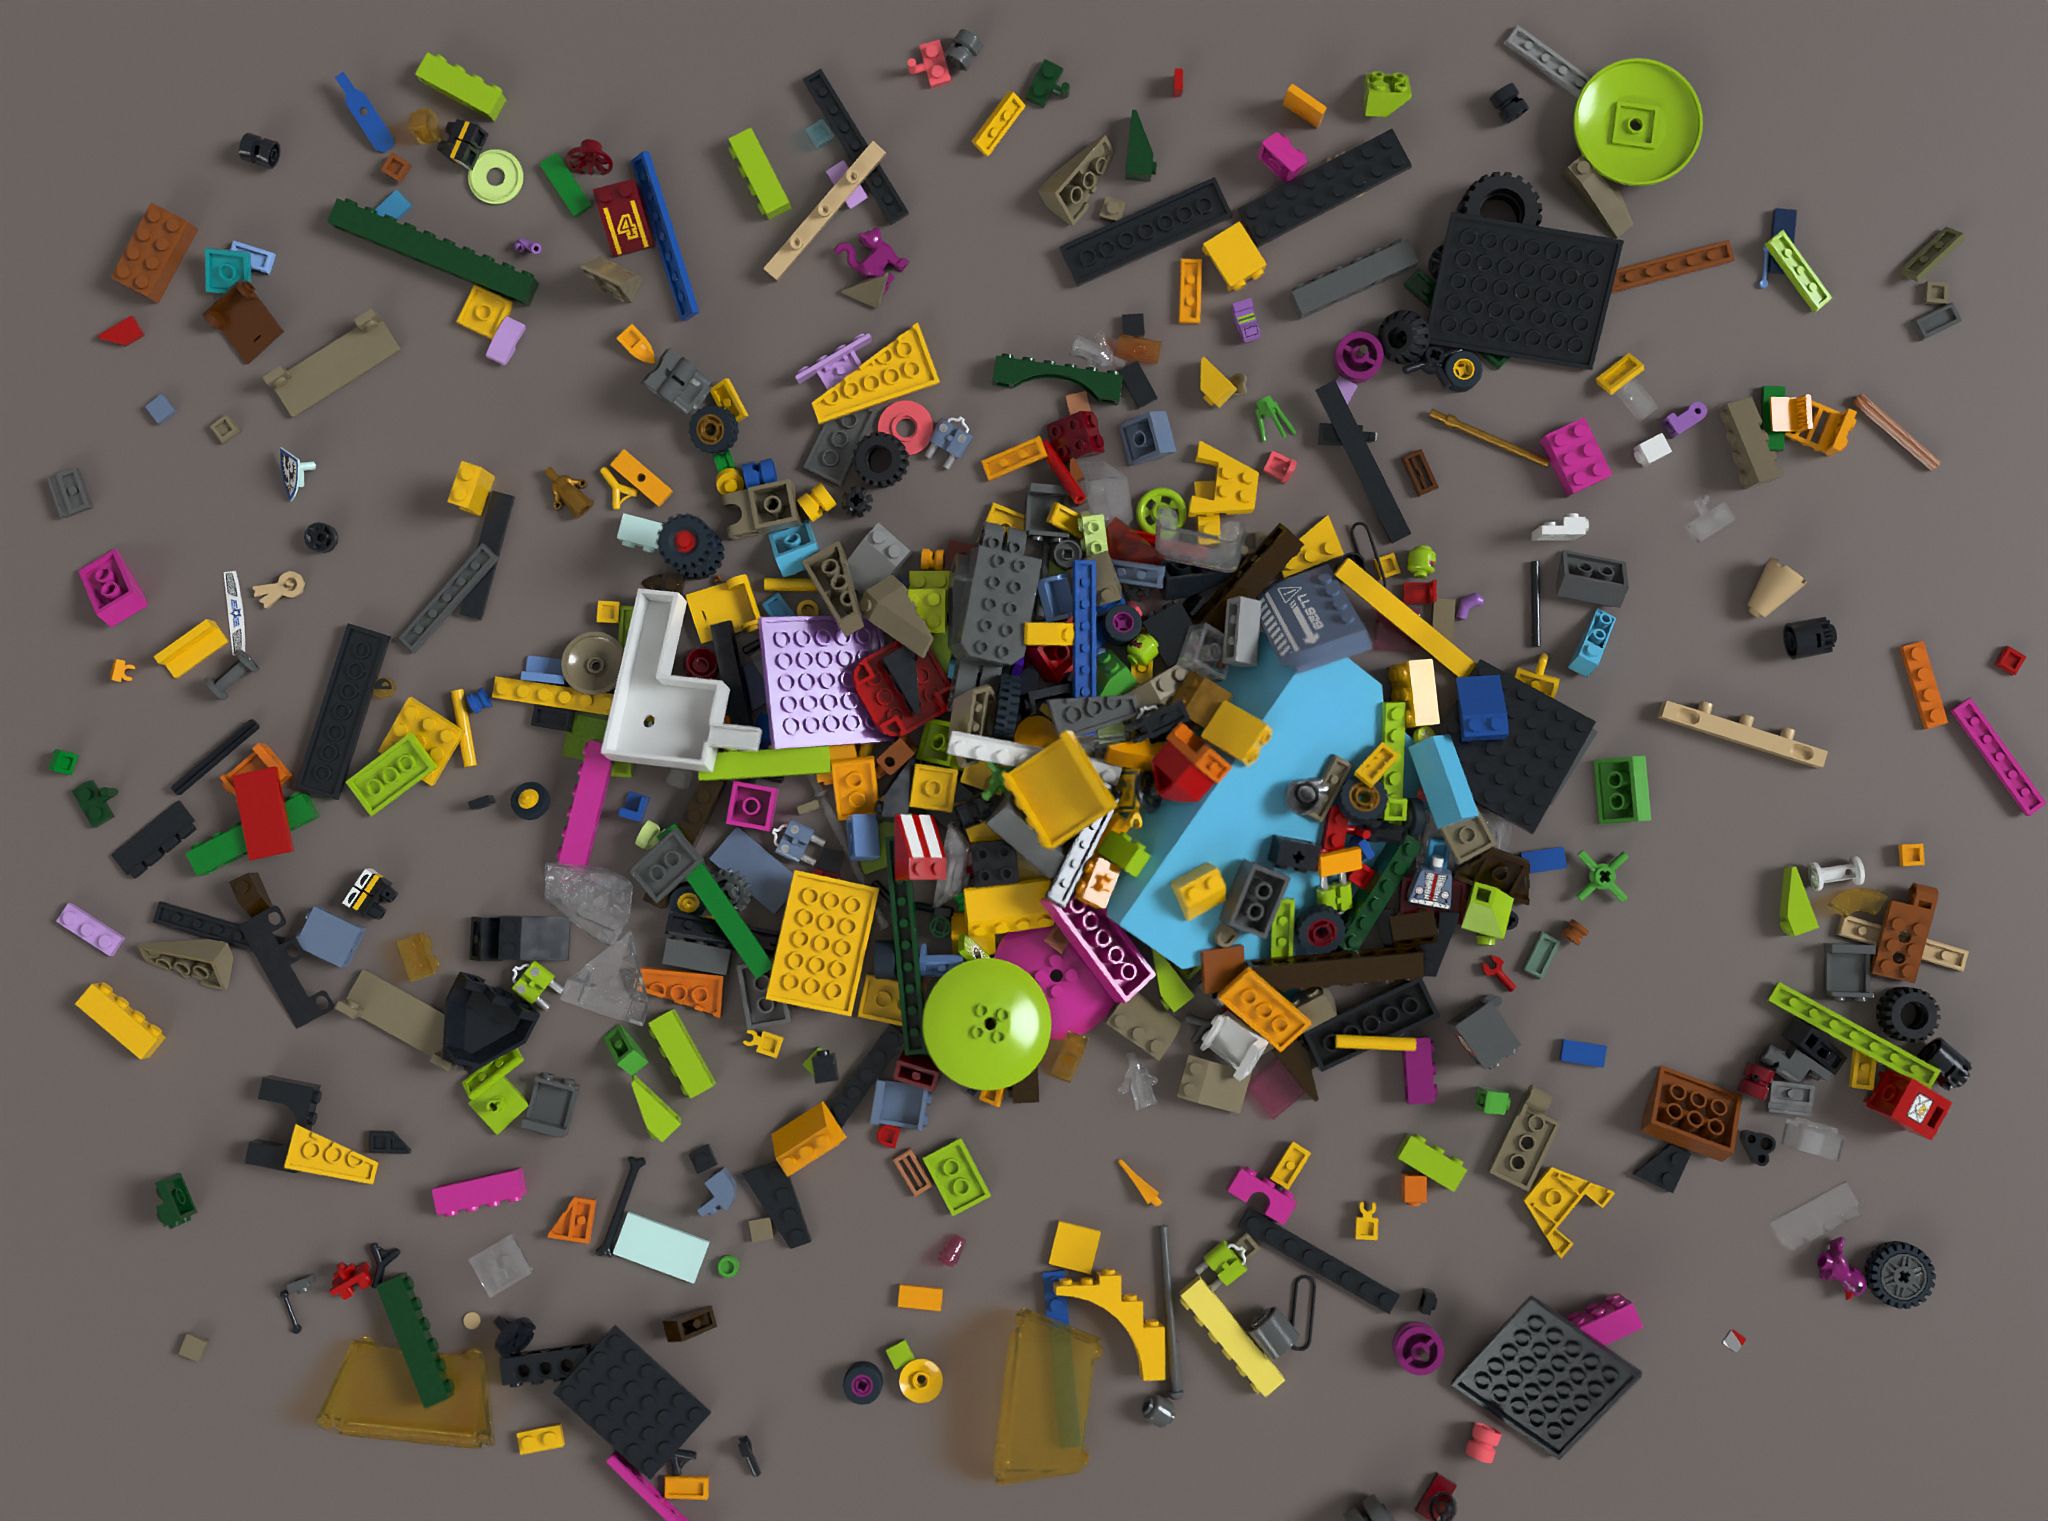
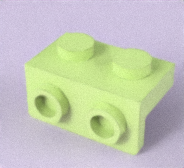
M1089 511L1081 512V518L1077 519L1078 529L1083 531L1084 539L1080 540L1081 551L1086 552L1087 557L1107 551L1104 515H1090Z

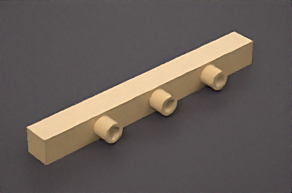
M872 141L763 269L778 281L885 157L886 152Z
M1662 701L1657 716L1659 719L1814 768L1824 767L1828 751L1794 741L1795 730L1782 727L1780 736L1753 728L1754 717L1741 714L1739 723L1712 715L1710 713L1713 704L1700 701L1698 710L1670 701Z

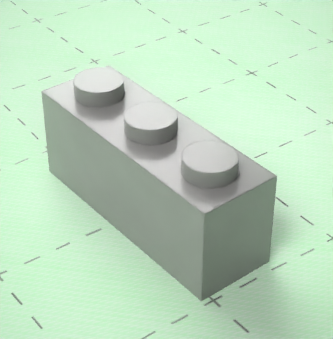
M1242 596L1227 599L1222 663L1242 668L1257 665L1261 601Z

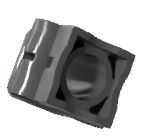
M672 348L666 349L663 352L655 369L648 373L641 381V384L682 415L693 414L712 388L709 386L712 380Z

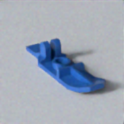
M344 71L335 76V79L346 94L347 107L375 149L386 152L394 146V137L365 93L355 89ZM367 109V115L362 116L361 110Z

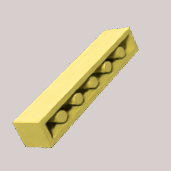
M1200 1275L1179 1291L1182 1297L1179 1300L1187 1310L1190 1308L1196 1314L1193 1317L1201 1327L1205 1325L1208 1328V1336L1215 1344L1219 1342L1223 1346L1221 1350L1229 1361L1233 1358L1238 1364L1236 1369L1243 1377L1246 1375L1252 1381L1250 1386L1257 1394L1261 1392L1264 1397H1267L1285 1381L1281 1372L1215 1293L1210 1290Z

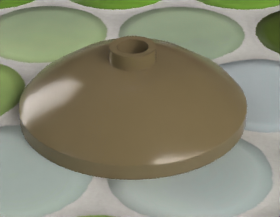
M587 632L574 638L563 652L561 668L564 678L573 689L582 694H605L616 687L624 649L614 637L606 633ZM595 664H600L598 670L593 669Z

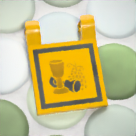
M1142 768L1122 769L1117 786L1112 785L1123 794L1117 804L1118 807L1115 808L1110 819L1118 815V813H1129L1125 822L1127 827H1133V821L1135 822L1134 828L1142 826V819L1139 813L1140 805L1135 793V781L1138 774L1143 771Z

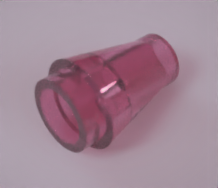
M955 1234L950 1242L939 1252L938 1260L953 1268L955 1264H958L966 1240Z

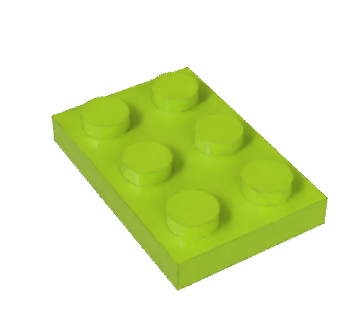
M961 1137L922 1158L952 1216L991 1197V1193Z

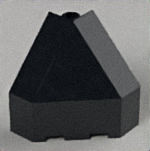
M460 971L445 999L442 1060L464 1067L468 1074H471L525 1044L540 1017V1013L526 1001L520 1003L511 998L513 994L498 986L494 988L484 984L485 979Z

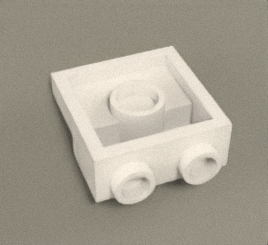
M1577 513L1565 514V517H1560V520L1556 522H1545L1544 525L1538 526L1532 532V541H1575L1586 534L1589 529V521L1586 517H1579Z

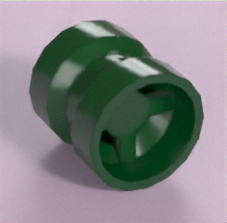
M936 916L930 923V932L938 938L947 936L951 931V921L947 917Z

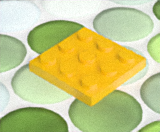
M408 697L378 752L383 754L406 735L413 732L438 766L437 769L422 779L427 784L433 786L436 784L466 731L415 698Z

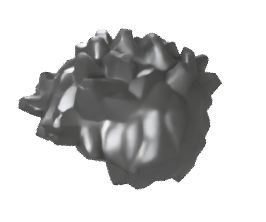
M1301 778L1293 780L1285 790L1286 805L1293 813L1298 815L1313 813L1320 808L1322 801L1325 799L1324 794L1328 792L1329 787L1322 785L1323 779Z

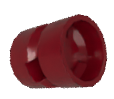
M1747 1062L1744 1070L1746 1078L1741 1079L1737 1091L1765 1101L1769 1092L1767 1084L1772 1083L1775 1072ZM1756 1076L1759 1077V1083L1754 1082Z

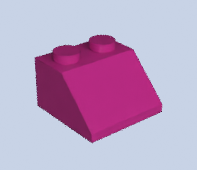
M1278 132L1261 143L1257 156L1285 184L1294 180L1305 169L1308 162L1306 155L1301 150H1296L1291 145V141L1285 135H1280Z

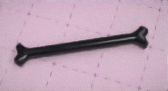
M633 1156L628 1157L630 1170L604 1242L596 1249L597 1256L606 1255L609 1258L614 1256L611 1245L637 1173L646 1164L643 1157L639 1159Z

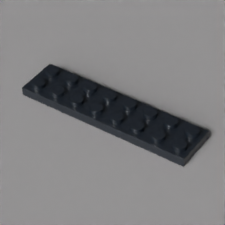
M1390 129L1238 208V211L1258 248L1407 171L1412 167V164L1394 130Z
M1214 177L1060 246V250L1077 287L1226 221L1232 218L1233 215Z
M347 624L295 786L296 788L339 800L391 636Z

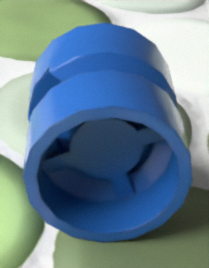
M772 458L760 460L759 464H756L754 461L742 464L747 489L778 481Z

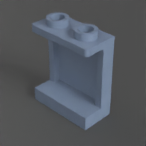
M314 906L309 909L305 917L307 921L296 935V939L302 949L341 968L348 967L367 927L353 924L324 910L322 906Z
M878 1078L870 1124L879 1125L881 1123L917 1129V1131L922 1132L923 1126L927 1127L929 1114H926L925 1111L926 1105H931L933 1093L927 1089L904 1082Z

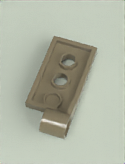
M1530 1085L1527 1088L1489 1167V1173L1529 1192L1561 1125L1560 1122L1544 1115L1551 1103L1552 1094L1534 1085ZM1527 1136L1531 1137L1532 1145L1529 1148H1523L1521 1145L1522 1139ZM1516 1156H1521L1523 1159V1164L1519 1168H1514L1512 1165V1160Z

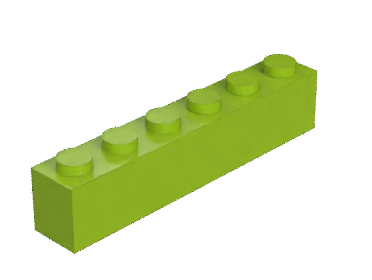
M771 745L768 746V750H759L758 746L757 752L725 748L724 752L716 754L713 772L698 771L699 781L828 774L831 773L830 747L772 749Z

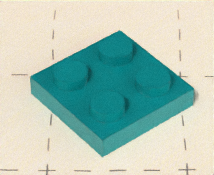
M205 248L206 292L224 294L238 280H246L251 283V252Z

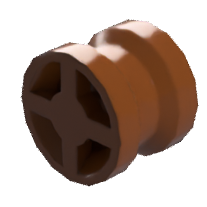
M1573 919L1570 920L1568 928L1563 929L1561 932L1566 939L1577 946L1581 944L1582 937L1587 936L1589 933L1585 927Z

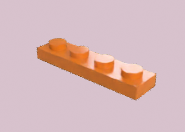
M1924 641L1899 647L1924 729L1947 724L1948 720Z

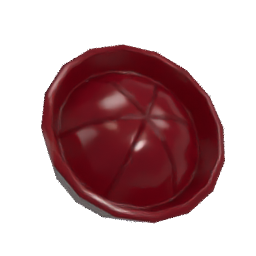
M693 648L684 657L683 669L688 677L713 680L720 672L716 653L709 648Z

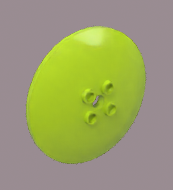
M1633 58L1606 66L1588 81L1575 105L1573 129L1581 154L1600 175L1622 185L1649 186L1663 182L1676 175L1691 160L1701 140L1703 114L1694 89L1678 71L1655 60ZM1630 122H1638L1640 130H1633L1630 127Z
M973 959L950 969L932 988L923 1011V1037L933 1062L948 1078L971 1089L998 1090L1023 1080L1040 1063L1050 1040L1051 1014L1041 987L1025 970L1001 959ZM988 1017L995 1021V1026L992 1030H988L984 1026V1021Z

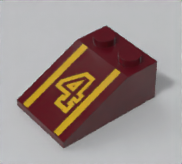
M635 179L593 189L598 212L613 258L655 247L640 189Z

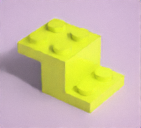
M909 571L910 586L907 589V595L910 601L914 602L917 606L915 609L917 614L925 621L930 633H947L950 571Z

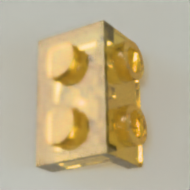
M424 932L395 942L409 983L438 973V960L436 956L432 957L430 951L432 943L429 936H425Z

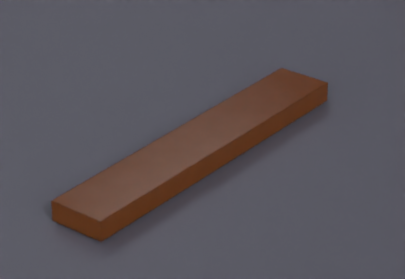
M1726 240L1617 269L1611 294L1731 263L1735 259L1730 242Z

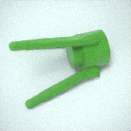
M1271 396L1264 397L1256 402L1258 409L1255 410L1258 418L1263 442L1266 441L1263 415L1265 418L1272 417L1282 438H1286V434L1276 416V412L1292 434H1296V430Z

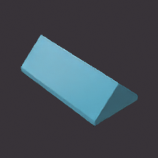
M1450 734L1431 736L1408 747L1437 829L1479 817Z

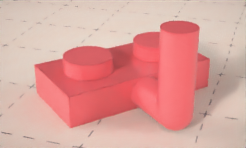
M940 40L919 45L924 63L916 65V60L910 58L907 62L909 73L914 75L926 71L931 88L951 83Z

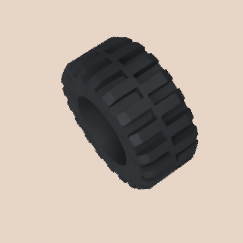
M1493 172L1490 177L1487 174L1482 176L1478 181L1471 184L1457 207L1458 213L1481 216L1480 207L1485 201L1501 200L1513 208L1518 223L1539 226L1542 221V215L1539 213L1543 209L1542 203H1537V200L1540 198L1538 193H1533L1531 190L1533 186L1529 182L1527 184L1522 182L1523 177L1519 175L1516 178L1512 177L1510 172H1505L1503 176H1500V172Z

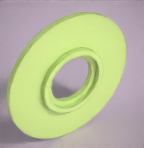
M499 149L488 150L479 155L473 170L469 169V186L477 198L489 204L506 203L519 193L523 184V170L519 161L509 152ZM492 168H500L505 173L503 183L498 186L490 185L487 181V173Z

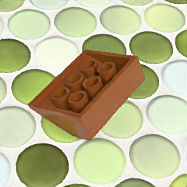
M1661 1065L1643 1112L1640 1132L1723 1162L1734 1154L1742 1095Z

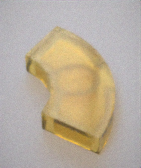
M1853 888L1834 897L1828 903V906L1845 918L1856 911H1867L1876 915L1889 897L1873 889Z

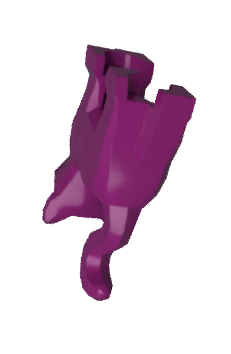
M878 228L868 230L864 234L859 233L861 237L859 242L873 250L861 262L856 261V251L849 243L842 242L834 250L836 255L846 251L849 266L866 279L883 275L888 265L902 272L909 265L907 259L898 258L891 246L882 241L881 231ZM891 273L888 276L883 295L890 288L887 284H890L895 279Z

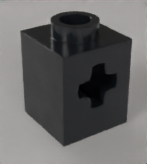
M829 1049L816 1051L817 1055L812 1057L815 1084L837 1081L839 1076L835 1052L830 1053Z

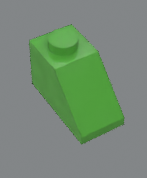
M617 1025L603 1037L616 1064L631 1076L648 1063L642 1049L622 1025Z
M1478 1086L1475 1108L1487 1114L1505 1115L1506 1110L1510 1107L1509 1093Z

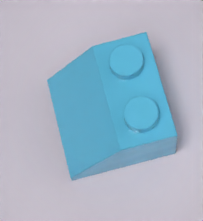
M808 519L802 521V526L768 534L775 560L783 578L805 570L801 561L820 551Z

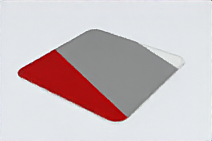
M1732 1329L1723 1341V1344L1737 1353L1746 1338Z

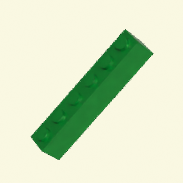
M297 792L290 795L288 801L285 802L290 832L320 818L309 794ZM241 822L230 826L231 830L226 833L222 831L210 837L211 840L206 843L202 841L191 846L192 850L185 853L196 876H206L248 854Z

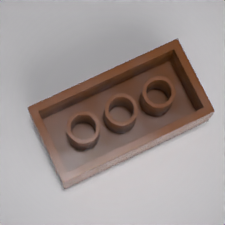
M151 202L110 278L159 303L199 229L183 218Z

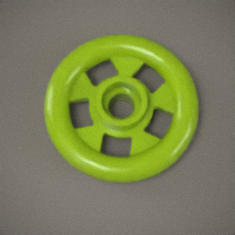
M1168 488L1149 490L1140 498L1136 507L1138 525L1144 532L1154 535L1171 537L1177 534L1184 526L1187 518L1184 500L1178 493ZM1162 496L1171 499L1170 505L1161 502ZM1150 500H1153L1156 504L1149 510L1146 505ZM1171 509H1178V518H1171ZM1163 510L1165 516L1159 517L1157 511ZM1149 515H1151L1152 520L1155 522L1151 526L1145 519ZM1169 522L1170 528L1161 530L1160 524Z

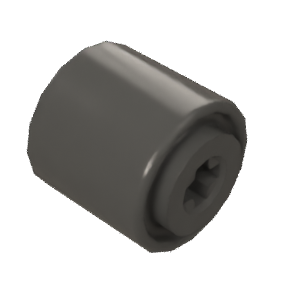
M1277 1307L1267 1308L1259 1313L1251 1321L1247 1330L1251 1338L1270 1360H1274L1284 1354L1299 1338V1333Z

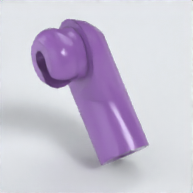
M524 238L517 239V242L514 244V248L519 253H523L526 249L531 253L539 254L542 249L540 244Z

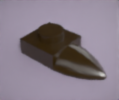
M662 573L648 577L641 582L646 589L679 592L683 597L684 575Z

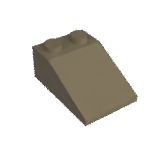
M1189 1053L1177 1097L1240 1114L1251 1073L1239 1081L1233 1076L1236 1069L1231 1065Z

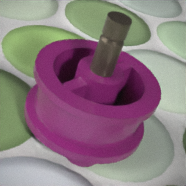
M1362 331L1350 333L1340 341L1334 352L1333 363L1335 370L1341 377L1352 383L1365 382L1371 379L1381 367L1384 357L1383 348L1379 340L1370 333Z
M1410 1322L1403 1325L1394 1336L1392 1343L1394 1356L1407 1372L1414 1375H1427L1435 1371L1442 1363L1444 1358L1443 1342L1429 1325L1422 1322Z

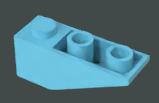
M1599 608L1596 609L1568 665L1569 669L1586 678L1599 665L1616 617Z

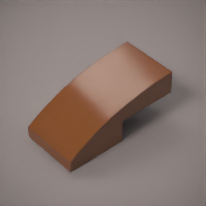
M1074 458L1070 459L1069 472L1078 484L1084 480V475ZM1086 497L1081 503H1078V506L1086 503Z

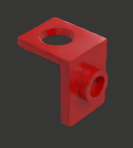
M1437 580L1403 583L1404 604H1433L1437 601Z

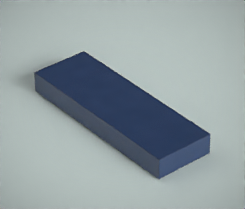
M1775 208L1773 210L1771 238L1779 231L1784 230L1794 244L1797 210ZM1769 253L1768 273L1785 274L1771 253Z

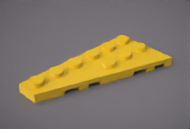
M918 322L859 366L854 372L847 375L841 382L812 402L811 405L819 425L940 383Z

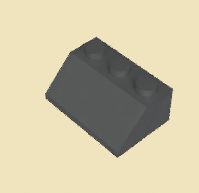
M1562 550L1556 580L1557 596L1621 608L1629 589L1626 562Z

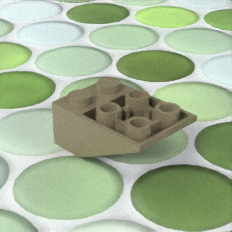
M601 256L582 264L580 267L585 273V277L594 285V289L604 294L608 291L613 294V298L623 303L625 300L633 302L643 281L639 274Z

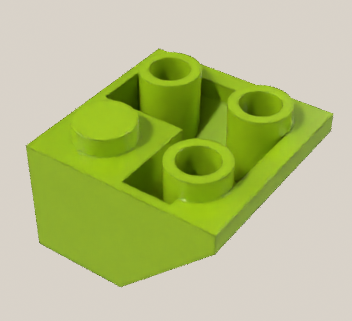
M1379 71L1365 74V116L1387 117L1411 99L1412 92L1408 75L1399 72L1384 74Z
M1475 882L1470 889L1461 928L1504 940L1514 898L1498 888Z

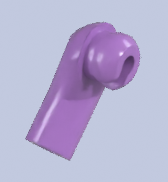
M1472 593L1462 598L1456 618L1466 620L1470 608L1474 606L1480 607L1484 603L1483 596L1479 593Z

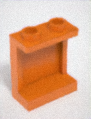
M1182 722L1166 737L1168 741L1217 784L1232 769L1229 763L1206 744L1204 745L1205 742Z
M258 743L252 748L254 750L253 753L228 774H222L219 778L223 781L222 786L229 793H233L236 796L232 778L234 775L277 767L281 787L293 775L267 744Z

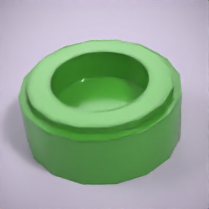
M733 1255L723 1256L717 1264L718 1273L725 1278L733 1277L739 1270L738 1259Z

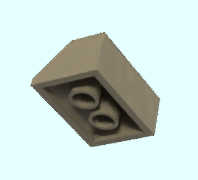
M1139 992L1126 1003L1118 1002L1105 1020L1107 1025L1159 1061L1172 1044L1183 1024Z

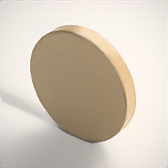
M469 1312L465 1315L463 1322L468 1329H476L481 1323V1318L476 1312Z

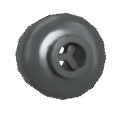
M1155 1394L1147 1397L1142 1404L1141 1411L1145 1421L1162 1428L1174 1420L1175 1412L1171 1401Z

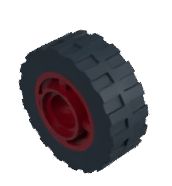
M1314 904V906H1308L1304 911L1302 910L1296 919L1294 927L1300 944L1306 951H1310L1313 954L1330 953V951L1337 949V946L1341 945L1343 938H1345L1346 928L1337 910L1326 904ZM1324 927L1322 930L1317 931L1318 928Z

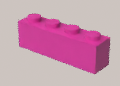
M522 1167L444 1184L432 1189L437 1215L444 1214L445 1217L456 1215L458 1210L466 1209V1212L479 1209L480 1205L487 1204V1207L500 1205V1201L508 1199L509 1203L522 1199L521 1196L527 1193Z

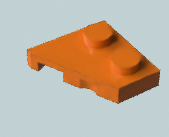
M575 1196L555 1226L548 1233L547 1238L589 1244L591 1242L597 1199Z

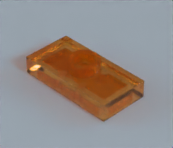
M1120 334L1116 356L1158 364L1162 341Z

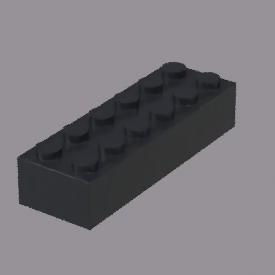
M1422 977L1413 981L1405 980L1343 1009L1337 1012V1016L1302 1033V1036L1318 1070L1323 1072L1370 1050L1336 1048V1035L1397 1037L1440 1015Z

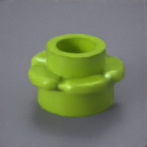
M1483 934L1475 937L1477 938L1478 945L1495 946V940H1497Z

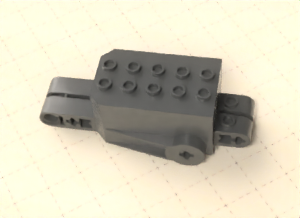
M984 521L980 531L978 546L966 551L965 555L957 553L953 559L948 585V648L956 658L947 704L948 712H952L954 699L972 688L988 684L997 695L1002 667L1012 665L1024 657L1026 645H1024V623L1031 622L1032 612L1039 593L1037 585L1038 580L1041 579L1040 569L1042 564L1041 559L1024 556L1027 540V531L1008 526L1005 529L1003 525Z

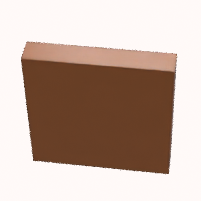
M1235 944L1227 948L1215 947L1200 950L1202 992L1205 994L1222 991L1245 970L1244 945Z

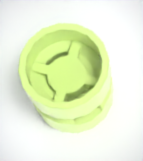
M648 820L641 829L635 845L645 850L652 849L659 842L657 835L664 830L660 831V827L657 824Z

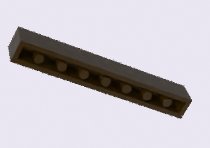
M718 747L717 753L724 752L725 748ZM728 780L700 781L678 828L694 849ZM647 892L642 900L660 909H666L671 892L657 904Z
M1418 945L1331 952L1327 954L1322 953L1321 955L1308 954L1246 960V968L1249 966L1277 992H1285L1288 989L1307 990L1309 987L1329 988L1331 985L1351 986L1352 983L1373 984L1375 981L1390 983L1397 979L1413 981L1424 977L1423 951Z

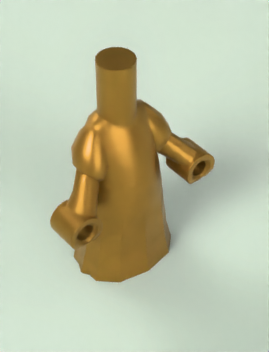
M551 467L544 471L553 481L551 491L554 494L555 501L553 507L556 510L560 511L563 508V504L560 502L561 498L571 511L574 519H578L594 505V501L575 486L579 485L583 489L586 488L588 482L585 479H572L568 475L559 476Z

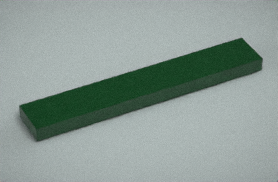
M1418 268L1403 286L1430 309L1435 282ZM1477 351L1497 370L1510 358L1509 356Z

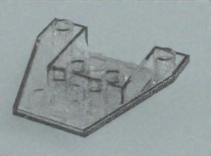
M557 862L545 863L543 899L593 939L614 948L630 919L633 883L623 875L604 867Z

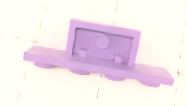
M869 333L866 335L860 334L853 339V343L847 346L845 344L835 349V353L830 356L820 357L816 364L810 368L809 366L803 367L798 371V375L795 376L798 383L801 384L818 374L827 390L833 388L862 365L855 352L873 342Z

